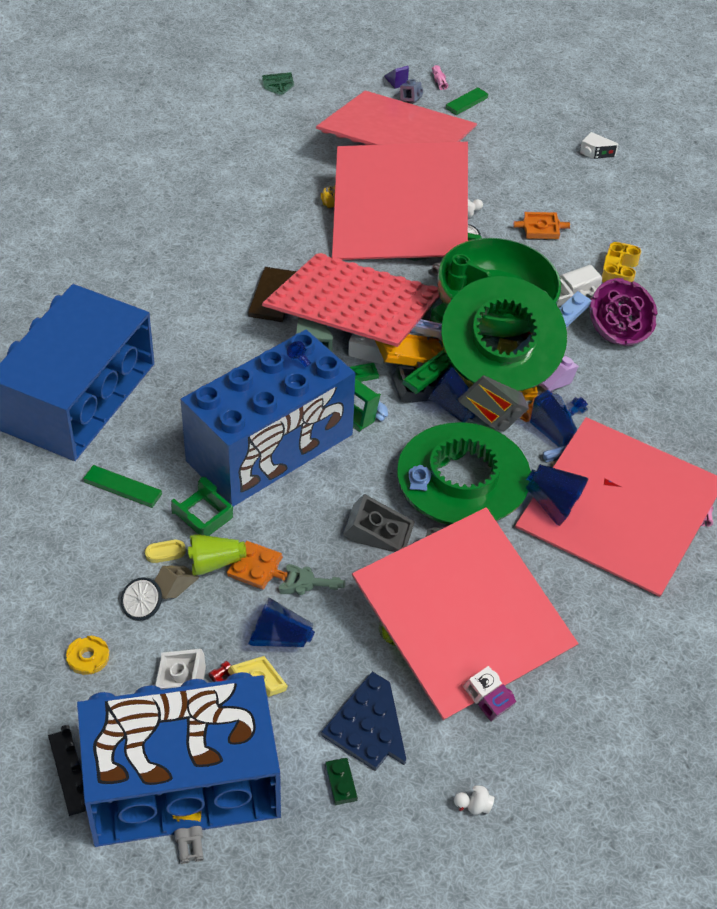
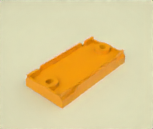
M408 334L398 347L375 340L384 362L416 366L417 362L426 363L443 350L439 339L430 338L427 340L425 336Z

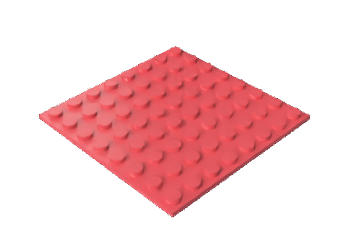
M365 90L318 124L316 129L326 134H335L336 137L348 138L352 142H361L365 145L460 142L477 126V123Z
M468 141L337 146L332 259L444 257L452 248L468 241Z
M318 253L262 303V306L398 347L440 296L436 286H427L419 281H410L402 276L396 277L388 272H379L371 267H362L354 262L348 263L340 258L332 259L326 254Z
M586 417L515 527L661 597L717 498V475ZM604 478L621 487L604 485Z
M487 507L352 573V577L442 720L475 703L463 688V685L487 666L498 674L500 681L506 686L579 644Z

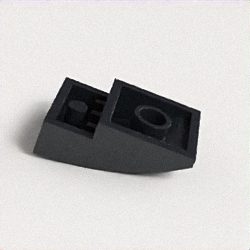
M417 362L415 367L398 365L393 374L401 402L438 400L459 393L451 368L417 394L402 384L403 379L425 363Z

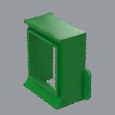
M355 378L354 395L365 402L363 410L354 404L353 428L360 432L374 423L381 394L375 393Z
M206 477L199 479L198 491L182 503L175 499L171 500L172 514H176L199 535L210 536L233 518V506L216 492L217 487ZM202 499L220 512L205 524L188 511Z

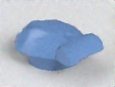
M419 465L409 470L411 490L427 491V484L431 478V471L427 467Z

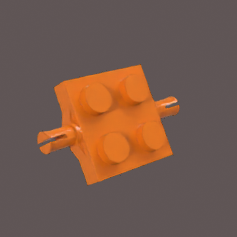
M524 212V221H514L513 227L524 228L526 238L559 239L560 228L570 229V222H560L557 212Z
M247 540L245 542L246 558L232 563L227 571L229 577L264 590L267 583L273 577L283 581L287 578V572L278 570V565L283 558L282 553Z

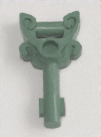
M288 564L286 566L288 577L286 582L279 586V593L292 594L296 592L298 595H303L305 591L312 590L314 586L338 590V588H345V580H341L339 577H332V579L315 578L310 567L306 566L301 569L298 566ZM296 576H299L300 579L294 584Z

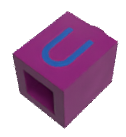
M502 684L486 695L478 703V706L492 722L509 710L517 701L513 692Z

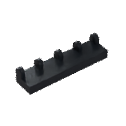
M64 725L61 727L60 732L50 734L48 738L69 816L85 812L86 806L83 775L70 726Z

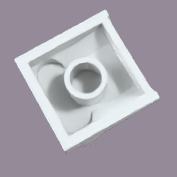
M202 649L161 653L156 686L162 690L181 687L184 682L191 679L204 680L206 664Z

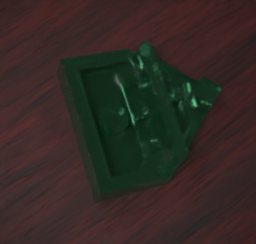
M292 72L262 75L264 88L273 93L284 94L294 86Z

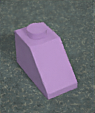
M564 356L552 376L539 385L547 392L572 383L579 366L571 358Z

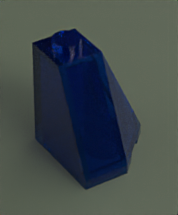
M450 365L428 398L462 423H465L469 418L472 420L476 416L459 402L458 399L469 387L455 368Z
M547 390L534 398L530 423L558 447L568 445L575 435L577 427L562 397L557 393L554 394L552 391Z
M540 464L536 470L532 469L527 476L529 482L526 489L553 521L561 526L570 514L575 502L581 496L588 478Z
M268 597L248 644L251 646L304 647L306 641L310 643L315 631L312 630L313 623Z

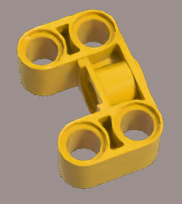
M612 242L603 265L602 283L614 278H623V280L629 282L634 281L636 271L631 267H636L639 264L641 249L635 245Z

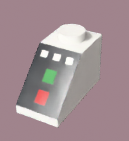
M591 132L582 141L580 153L592 159L615 157L618 143Z

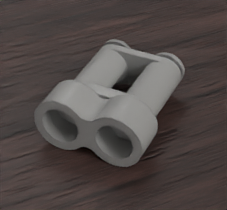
M193 826L187 829L175 830L174 837L175 842L178 843L180 864H187L192 860L195 862L203 861L202 827ZM187 844H192L194 855H189Z

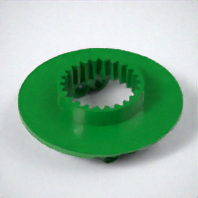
M493 276L468 284L452 298L443 316L441 338L447 358L455 370L466 380L475 383L484 375L517 391H523L545 382L557 370L566 351L567 329L560 309L552 298L539 287L519 278ZM488 314L499 316L506 314L514 316L524 315V321H529L528 327H531V341L527 347H523L522 351L517 350L516 354L510 352V355H507L505 351L499 354V350L493 352L492 346L486 347L487 342L482 341L483 336L479 335L480 321L483 319V316Z
M455 422L433 426L413 437L400 454L397 478L404 497L417 511L436 522L451 525L486 507L496 521L505 518L514 512L525 500L530 488L531 472L529 463L521 449L502 433L478 424ZM468 451L470 455L476 453L478 458L484 457L483 461L488 462V466L491 467L492 474H490L489 479H485L484 484L479 482L478 486L471 484V487H467L466 484L460 487L459 483L452 485L451 480L445 481V476H440L441 472L438 471V467L442 468L448 465L451 459L458 460L462 458ZM423 465V467H427L431 471L427 491L410 489L409 470L414 466Z

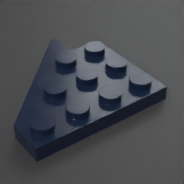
M372 671L323 729L321 736L376 771L388 755L405 765L406 754L391 684Z

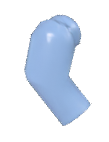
M379 401L376 418L382 422L385 417H388V408Z

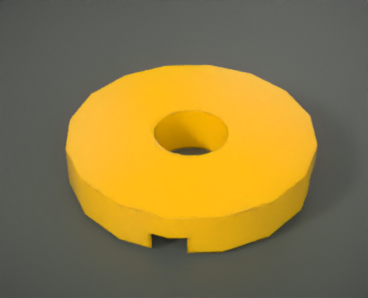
M92 635L82 639L80 637L69 645L66 651V660L70 669L75 673L82 675L94 674L101 671L107 665L109 649L106 642L100 637ZM87 651L94 653L90 658L82 657L83 653Z

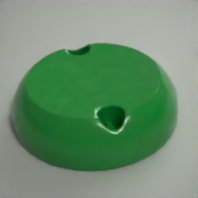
M502 238L473 239L452 248L441 261L437 286L439 296L445 308H447L452 298L462 288L479 279L493 276L514 277L532 283L547 293L556 305L558 304L561 293V280L556 268L543 254L522 243ZM488 314L483 316L479 329L480 334L487 336L514 337L530 332L531 327H528L529 321H524V315L514 316L506 314L499 316Z

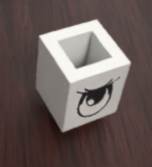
M487 666L471 677L463 685V688L475 704H477L486 695L497 689L502 682L498 674Z

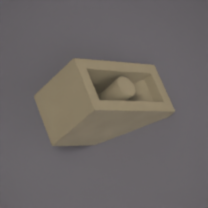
M162 566L154 581L161 589L162 598L168 599L177 598L198 580L199 576H194L193 572L186 566Z

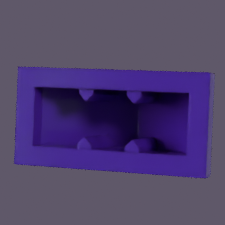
M408 65L396 68L384 75L394 89L400 88V85L407 82L409 77Z

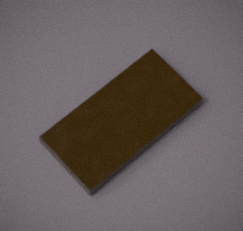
M265 266L252 300L248 317L283 322L286 313L264 307L262 303L297 271Z

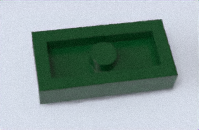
M348 758L326 761L325 767L335 805L358 801Z

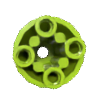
M206 535L190 536L191 546L188 547L189 558L194 561V564H192L194 576L204 575L238 562L242 558H246V545L244 541L240 542L235 539Z

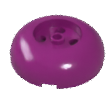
M614 278L602 283L594 292L589 306L591 322L596 331L607 341L620 346H632L646 340L655 330L657 325L656 315L658 314L657 307L652 296L640 284L634 281L623 280V278Z

